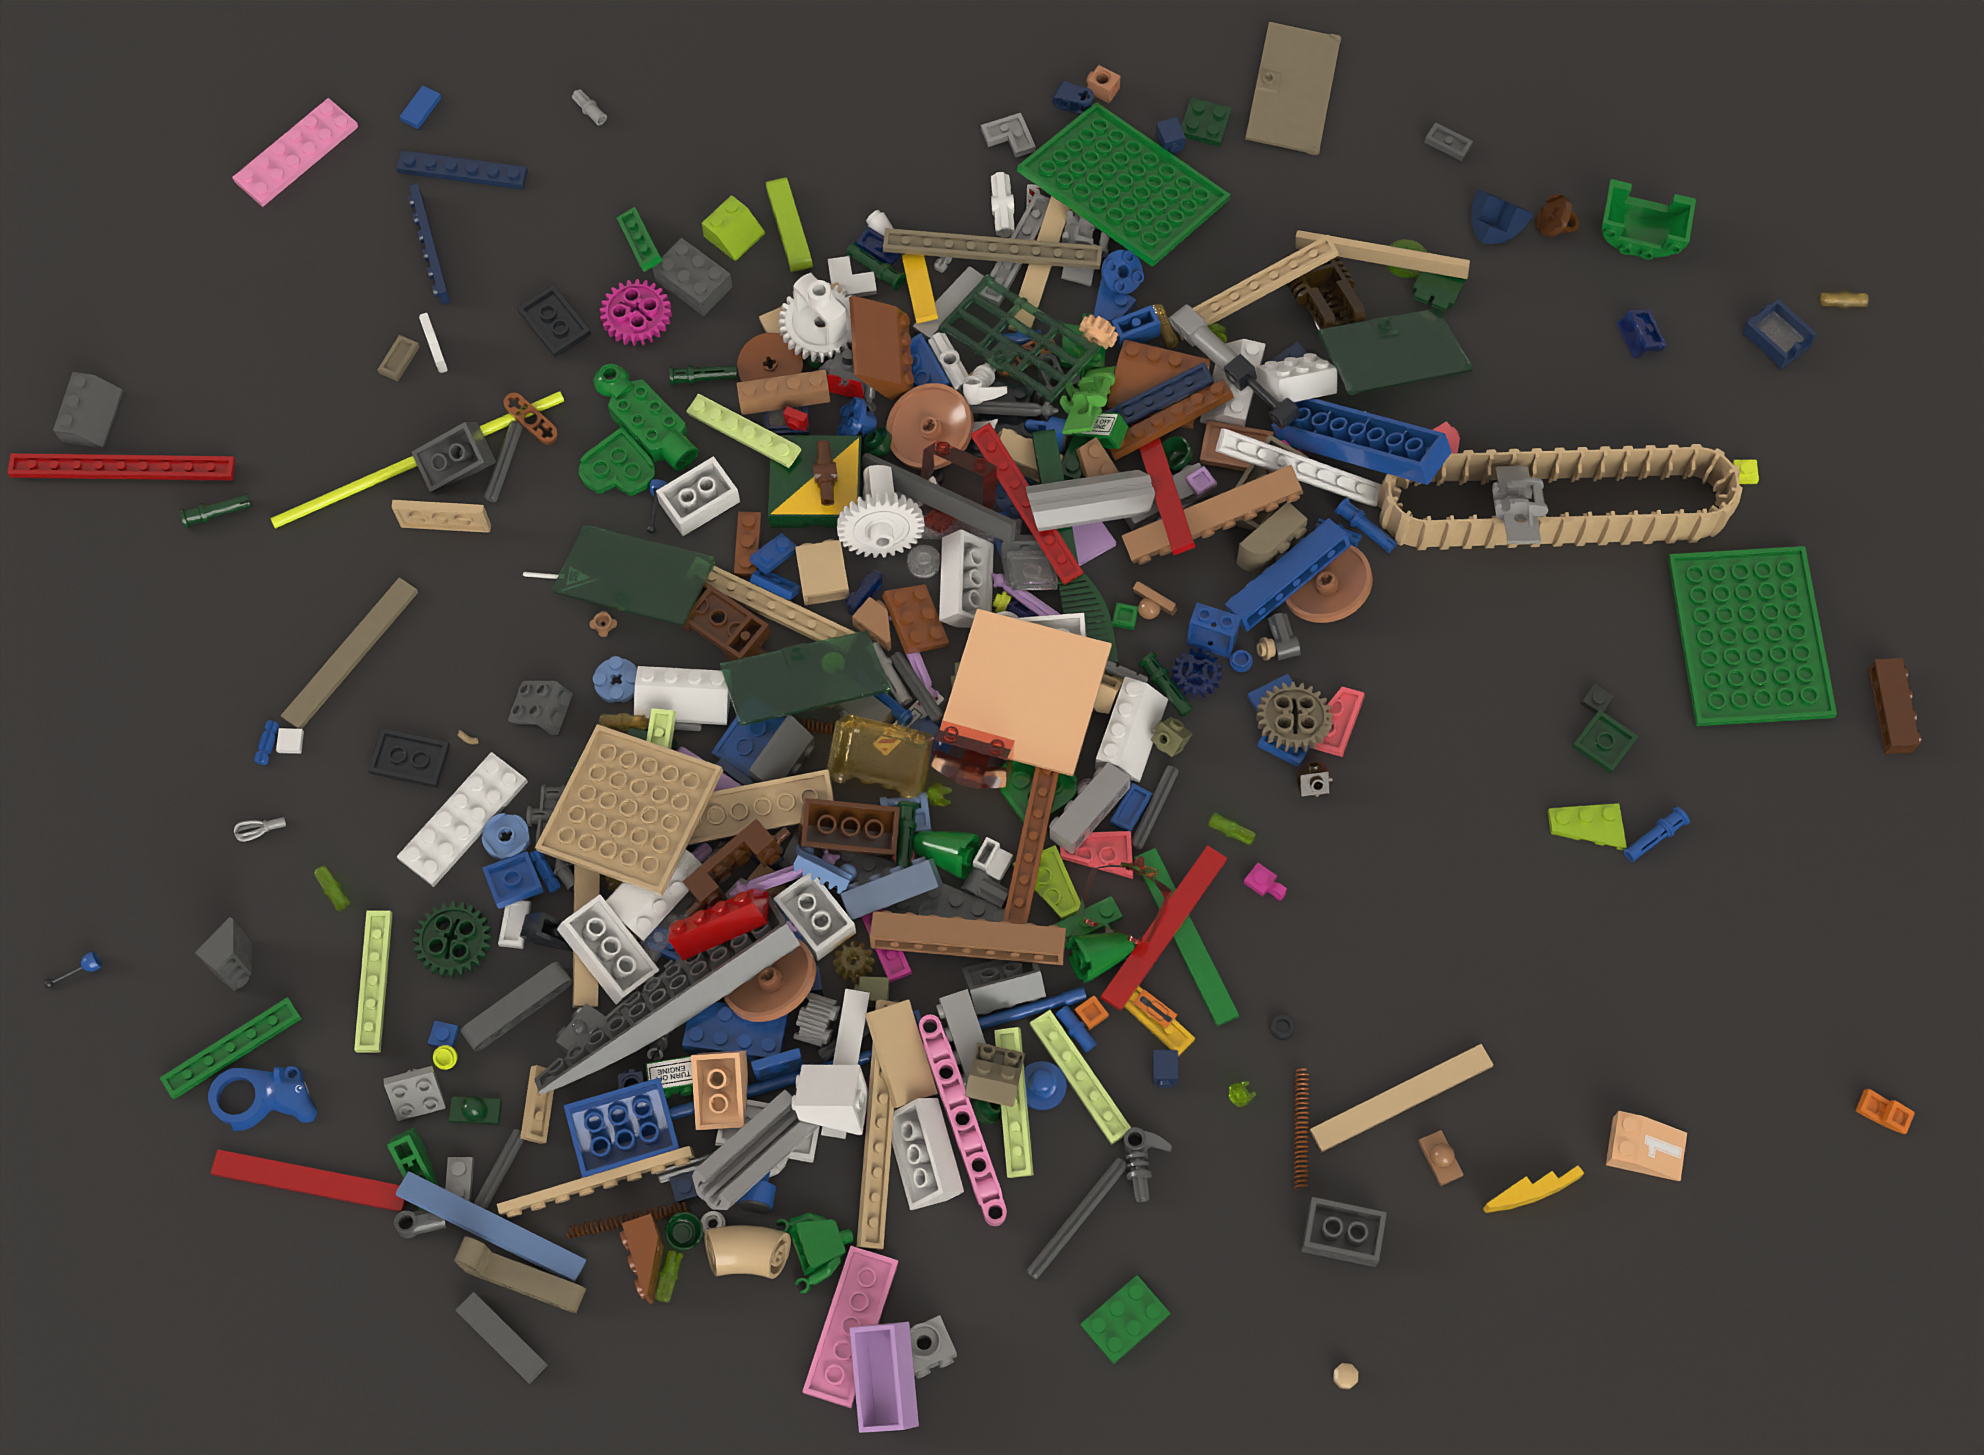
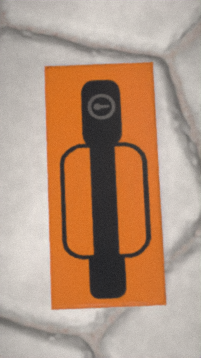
M1143 990L1133 1002L1166 1029L1177 1016L1176 1013L1146 990Z

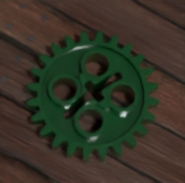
M452 901L448 908L443 902L441 910L432 907L434 914L424 913L427 920L418 921L422 929L414 930L419 936L413 938V942L418 945L414 948L416 954H419L418 960L424 962L423 966L425 969L431 967L430 971L433 975L439 971L442 978L446 976L447 972H449L452 979H454L456 972H459L461 977H464V970L466 969L473 973L472 965L475 964L481 967L479 959H487L484 951L491 950L490 945L486 942L493 941L491 935H488L492 930L490 926H485L488 923L486 917L481 918L482 913L480 910L474 913L475 908L473 905L466 909L464 902H461L459 907H457L455 902ZM445 922L450 923L447 929H439L441 924ZM467 927H472V928H473V930H472V932H471L470 934H468V935H463V934H462V932H463V930H464L465 928H467ZM436 945H443L441 951L433 952V948ZM459 950H466L463 957H456V953ZM449 951H450V957H449V959H445V958L448 956Z

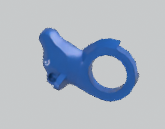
M288 1066L284 1069L282 1067H274V1072L232 1068L218 1075L212 1082L208 1092V1102L212 1112L223 1123L232 1125L233 1131H243L254 1127L271 1110L292 1115L302 1123L314 1121L317 1116V1109L310 1098L303 1072L295 1066ZM236 1080L251 1082L255 1088V1099L252 1106L241 1114L231 1115L225 1113L220 1106L222 1090L229 1083Z

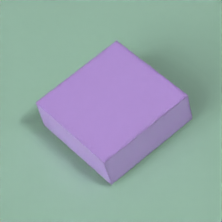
M1205 466L1185 477L1186 483L1197 497L1202 496L1217 486V482Z

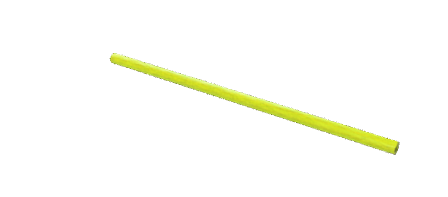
M559 391L531 403V405L541 412L564 402V398ZM521 408L518 409L520 411V414H518V416H520L523 411ZM528 413V414L524 417V419H525V418H528V417H530V416H532V415H534V414H533V413ZM506 414L481 425L480 428L483 435L487 436L509 426L512 421H518L510 414ZM411 456L270 519L276 529L417 466L416 461Z

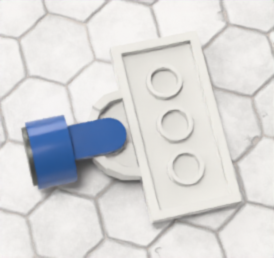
M747 1100L746 1124L769 1103ZM819 1127L736 1202L738 1207L754 1213H768L771 1211L777 1188L768 1182L769 1177L778 1174L786 1166L788 1158L813 1163ZM741 1128L718 1129L715 1145L722 1146Z

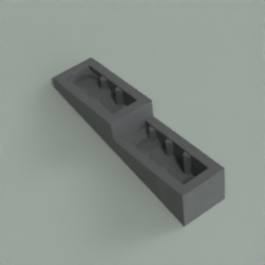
M474 1292L455 1310L529 1384L548 1366Z

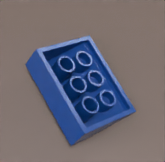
M660 1077L564 1105L582 1178L680 1149Z

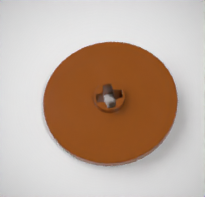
M780 333L760 334L749 340L739 354L737 362L739 377L742 382L800 374L803 371L802 354L800 353L796 356L795 348L789 350L788 342H783L784 335H780ZM770 360L775 363L772 369H769L767 366Z

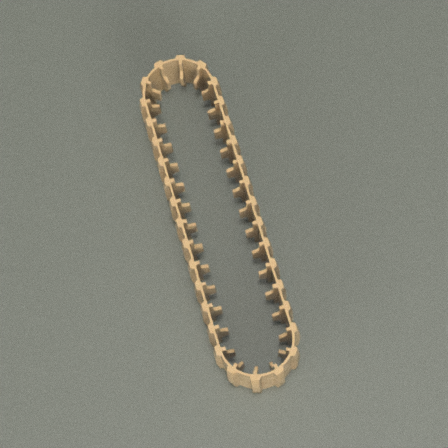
M1692 444L1691 447L1679 448L1678 445H1669L1668 448H1656L1655 445H1646L1644 449H1633L1632 446H1623L1622 449H1610L1609 446L1600 447L1599 450H1588L1587 447H1578L1577 450L1565 451L1564 448H1555L1554 451H1542L1541 448H1532L1531 452H1519L1518 449H1510L1509 452H1496L1495 449L1487 450L1486 453H1474L1473 450H1464L1463 453L1450 454L1430 481L1436 482L1437 486L1444 484V481H1459V485L1467 481H1481L1482 485L1489 483V480H1497L1496 467L1528 466L1530 478L1548 479V483L1556 481L1557 478H1570L1571 482L1579 480V478H1593L1594 482L1597 479L1601 480L1602 477H1615V480L1619 481L1630 476H1637L1638 480L1647 478V476H1660V480H1664L1665 477L1669 478L1670 475H1682L1683 479H1686L1687 476L1701 478L1703 480L1702 484H1705L1707 481L1713 486V491L1717 492L1715 495L1717 498L1715 505L1719 506V509L1713 505L1708 513L1707 509H1703L1702 512L1697 510L1696 513H1684V509H1680L1679 512L1674 511L1673 514H1661V510H1657L1656 512H1651V514L1638 515V510L1629 512L1628 515H1615V511H1611V513H1606L1605 516H1592V512L1583 513V516H1569V512L1560 514V517L1537 516L1541 538L1540 544H1552L1553 547L1562 546L1563 543H1575L1576 546H1584L1585 543L1597 542L1598 545H1607L1608 542H1620L1621 545H1629L1631 541H1642L1643 544H1652L1653 541H1665L1666 544L1675 543L1676 540H1687L1689 543H1697L1701 538L1707 536L1714 537L1725 527L1729 517L1734 513L1740 502L1743 488L1739 486L1738 477L1740 470L1737 465H1733L1724 456L1725 452L1718 448L1716 450L1703 448L1701 444ZM1387 474L1384 478L1378 496V507L1381 508L1379 523L1382 529H1387L1395 538L1394 540L1398 542V545L1406 544L1416 547L1417 550H1426L1427 547H1439L1440 550H1447L1450 546H1462L1463 549H1471L1472 546L1484 545L1485 548H1494L1495 545H1507L1508 548L1517 547L1518 544L1507 543L1503 520L1496 516H1492L1491 519H1477V515H1473L1469 519L1454 520V515L1446 517V520H1431V516H1427L1423 520L1414 518L1411 511L1403 512V504L1397 502L1401 494V487L1406 489L1409 483L1414 482V486H1418L1421 483ZM1515 519L1519 523L1526 522L1523 519ZM1529 544L1530 547L1540 546V544Z

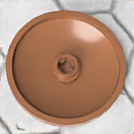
M938 383L917 386L901 396L890 411L886 429L892 434L890 449L902 463L913 469L922 471L940 469L954 462L965 451L971 440L970 434L973 433L974 419L967 401L952 387Z
M1351 545L1286 599L1287 607L1296 616L1316 623L1333 622L1351 615L1365 602L1372 588L1373 577L1367 558L1358 548Z
M798 939L800 945L793 952L784 955L775 961L771 967L765 968L756 974L752 980L744 982L735 988L731 994L724 996L726 1003L737 1016L753 1022L771 1021L788 1014L806 998L815 981L816 963L811 951L804 942Z

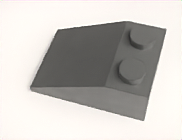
M464 422L411 452L430 492L469 477L496 463L478 422Z

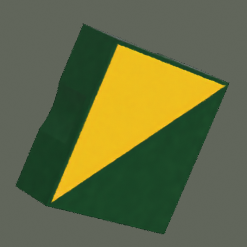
M779 435L801 448V452L790 468L770 458L768 503L770 528H805L811 526L837 528V519L840 512L844 511L845 506L850 508L851 501L858 505L857 499L861 497V436ZM821 440L829 441L831 458L836 462L838 482H835L833 487L834 504L830 506L821 504L820 488L814 481L813 464H816L817 460L816 444Z

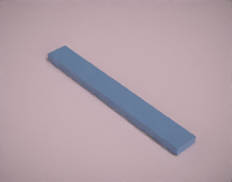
M409 1171L396 1191V1196L567 1281L575 1283L586 1264V1259Z

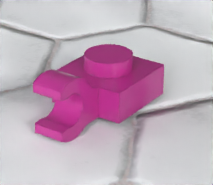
M1257 863L1244 879V884L1262 897L1268 892L1281 901L1286 895L1287 888L1275 882L1277 875L1260 863Z

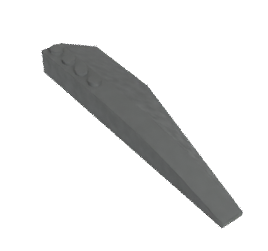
M769 895L767 924L684 961L681 957L675 962L670 960L664 965L666 970L658 977L652 976L649 978L641 992H633L605 1017L607 1020L605 1025L600 1029L594 1026L588 1032L590 1037L582 1044L576 1042L569 1048L567 1057L564 1059L558 1058L534 1079L540 1094L542 1095L585 1077L650 1044L685 1023L722 997L731 994L735 988L744 982L752 980L756 974L765 968L771 967L775 961L784 955L793 952L800 945V942L771 896Z

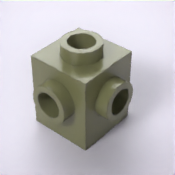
M1170 717L1165 721L1160 720L1153 728L1155 733L1151 741L1156 744L1160 751L1166 752L1173 757L1183 750L1193 733L1186 729L1181 721Z

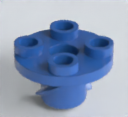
M1117 250L1110 253L1102 264V279L1107 288L1114 293H1131L1144 280L1141 262L1129 250Z
M854 397L848 405H842L839 412L841 420L836 431L837 436H856L859 432L864 437L875 430L877 419L873 416V412L866 411L864 399Z
M1045 1061L1034 1062L1024 1068L1027 1107L1036 1110H1049L1062 1102L1067 1084L1060 1068Z

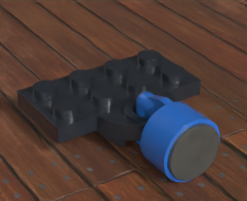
M995 379L990 387L1007 386V393L987 401L1032 403L1035 395L1034 387ZM979 413L976 421L986 422L998 419L994 429L997 434L1003 428L1011 429L1026 439H1032V432L1055 429L1058 448L1061 453L1067 451L1073 435L1062 433L1067 419L1052 416L1048 422L1042 421L1040 415L1019 416ZM971 437L964 453L965 457L987 462Z

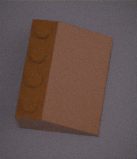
M851 296L849 297L854 376L891 401L900 398L906 392L913 389L914 383L912 374L913 359L910 350L911 337L909 335L910 319L906 313L896 306Z
M1124 340L1114 374L1116 380L1111 387L1107 409H1111L1205 362L1210 372V359ZM1164 408V409H1162V410H1160V411H1158V412H1156V413H1154V414H1152V415L1146 417V419L1149 418V417H1151V416H1153V415H1155V414H1157V413H1159V412H1161V411H1163V410H1165L1166 408ZM1195 419L1180 427L1193 429Z

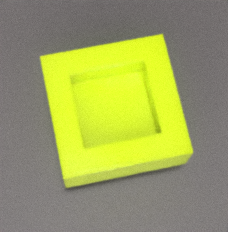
M1757 460L1733 461L1732 464L1737 465L1740 470L1739 484L1758 483Z

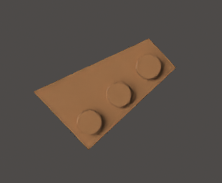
M1097 437L1076 450L1084 477L1119 473Z

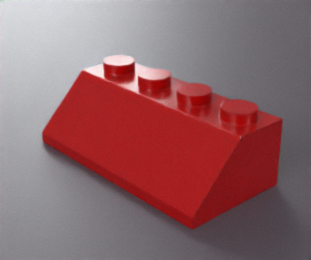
M753 888L746 892H740L735 897L726 901H720L704 911L700 910L686 919L677 920L669 927L668 941L684 961L768 923L769 893L765 890Z

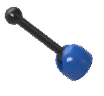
M654 479L650 482L649 488L651 495L654 496L650 525L646 528L648 533H654L656 530L654 526L658 506L656 491L668 484L663 480Z
M91 951L82 957L81 965L53 979H46L44 986L52 988L54 983L82 969L89 972L96 971L102 968V963L95 951Z

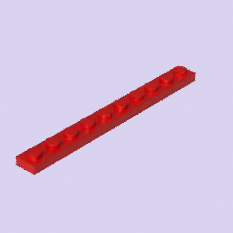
M11 453L7 474L10 478L233 481L236 460L234 456Z

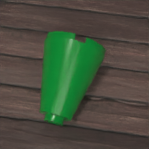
M921 830L913 836L912 847L916 854L921 857L925 856L926 860L933 858L935 865L957 878L966 879L973 868V864H971L973 857H976L980 850V838L971 832Z
M1126 931L1071 936L1067 939L1066 944L1067 950L1071 949L1072 956L1068 957L1069 963L1079 980L1084 979L1083 983L1089 982L1128 958L1136 947L1135 938Z

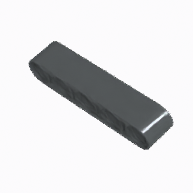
M558 961L551 963L468 1022L461 1029V1033L474 1051H480L565 991L572 984L573 980Z

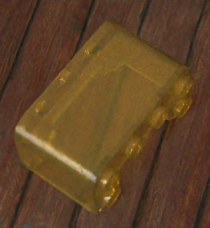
M846 715L836 720L827 769L829 770L830 777H832V781L846 783V780L855 777L865 784L877 782L883 784L882 787L887 789H896L897 787L900 796L913 799L914 796H918L924 791L935 735Z

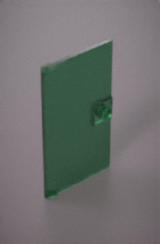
M1437 308L1391 317L1374 318L1369 321L1317 331L1349 395L1471 372L1473 370L1470 360L1466 358L1442 313Z
M583 525L579 533L580 535L551 591L552 593L603 605L622 612H630L684 626L711 570H713L716 564V557Z
M868 630L808 644L802 643L785 647L778 651L720 663L740 727L891 692Z

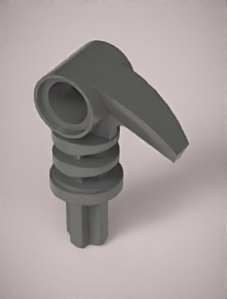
M1134 1127L1127 1130L1123 1141L1124 1149L1129 1153L1126 1156V1160L1130 1161L1127 1169L1131 1170L1127 1174V1180L1133 1181L1135 1201L1146 1202L1150 1199L1147 1179L1152 1177L1151 1171L1146 1170L1149 1166V1162L1145 1161L1148 1158L1147 1150L1153 1147L1171 1152L1172 1146L1162 1137ZM1136 1136L1140 1138L1142 1143L1139 1146H1132L1129 1144L1128 1139Z

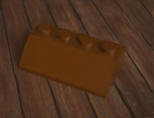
M805 798L799 824V847L813 848L814 850L892 857L896 855L900 807Z

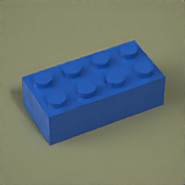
M715 1002L687 1021L682 1046L685 1053L692 1054L746 1050L747 1062H752L784 1052L789 1016L786 1014L771 1021L753 1022L737 1016L727 1003Z

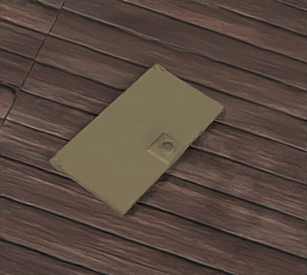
M1269 22L1245 137L1246 140L1307 152V154L1319 155L1341 36Z

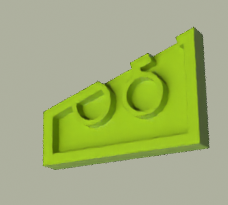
M1619 803L1549 808L1547 811L1551 834L1576 840L1584 839L1602 846L1604 844L1610 845L1623 851L1627 848Z
M1056 845L1043 850L1035 891L1063 920L1082 911L1083 907Z

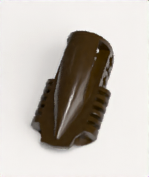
M1295 250V251H1293V252L1287 254V255L1285 256V258L1288 257V256H1290L1291 254H1293V253L1299 251V250ZM1338 256L1286 284L1297 303L1307 307L1317 329L1322 335V339L1327 345H1342L1353 339L1361 331L1365 321V310L1353 290L1355 282Z

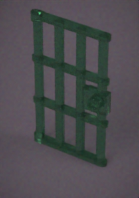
M986 274L978 285L940 324L938 330L946 332L974 350L973 352L976 355L980 354L983 356L987 364L1001 373L1006 371L1010 374L1011 378H1016L1051 403L1089 360L1100 350V345L1095 342H1089L1066 327L1064 322L1055 320L1027 302L1028 300L1025 297H1019L996 282L994 277ZM988 286L1015 305L1007 313L979 294ZM972 302H975L1001 320L992 328L965 309ZM1023 309L1050 326L1051 329L1045 336H1042L1014 318L1016 314ZM958 317H961L987 334V336L978 343L951 324ZM1009 324L1037 342V344L1029 352L1000 332ZM1059 332L1087 350V352L1079 360L1050 340ZM993 339L998 341L991 351L986 348ZM1043 348H1046L1073 367L1065 375L1038 358L1037 355ZM1018 355L1024 358L1016 367L1011 365ZM1029 363L1059 381L1052 391L1022 372Z

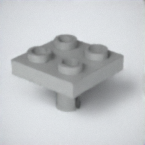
M432 1066L413 1069V1071L408 1070L406 1073L384 1078V1086L397 1121L446 1108L445 1100Z

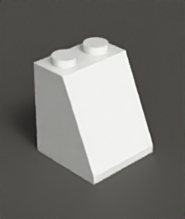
M802 1065L800 1075L796 1076L797 1092L792 1097V1109L796 1110L798 1119L862 1135L869 1092L860 1065Z

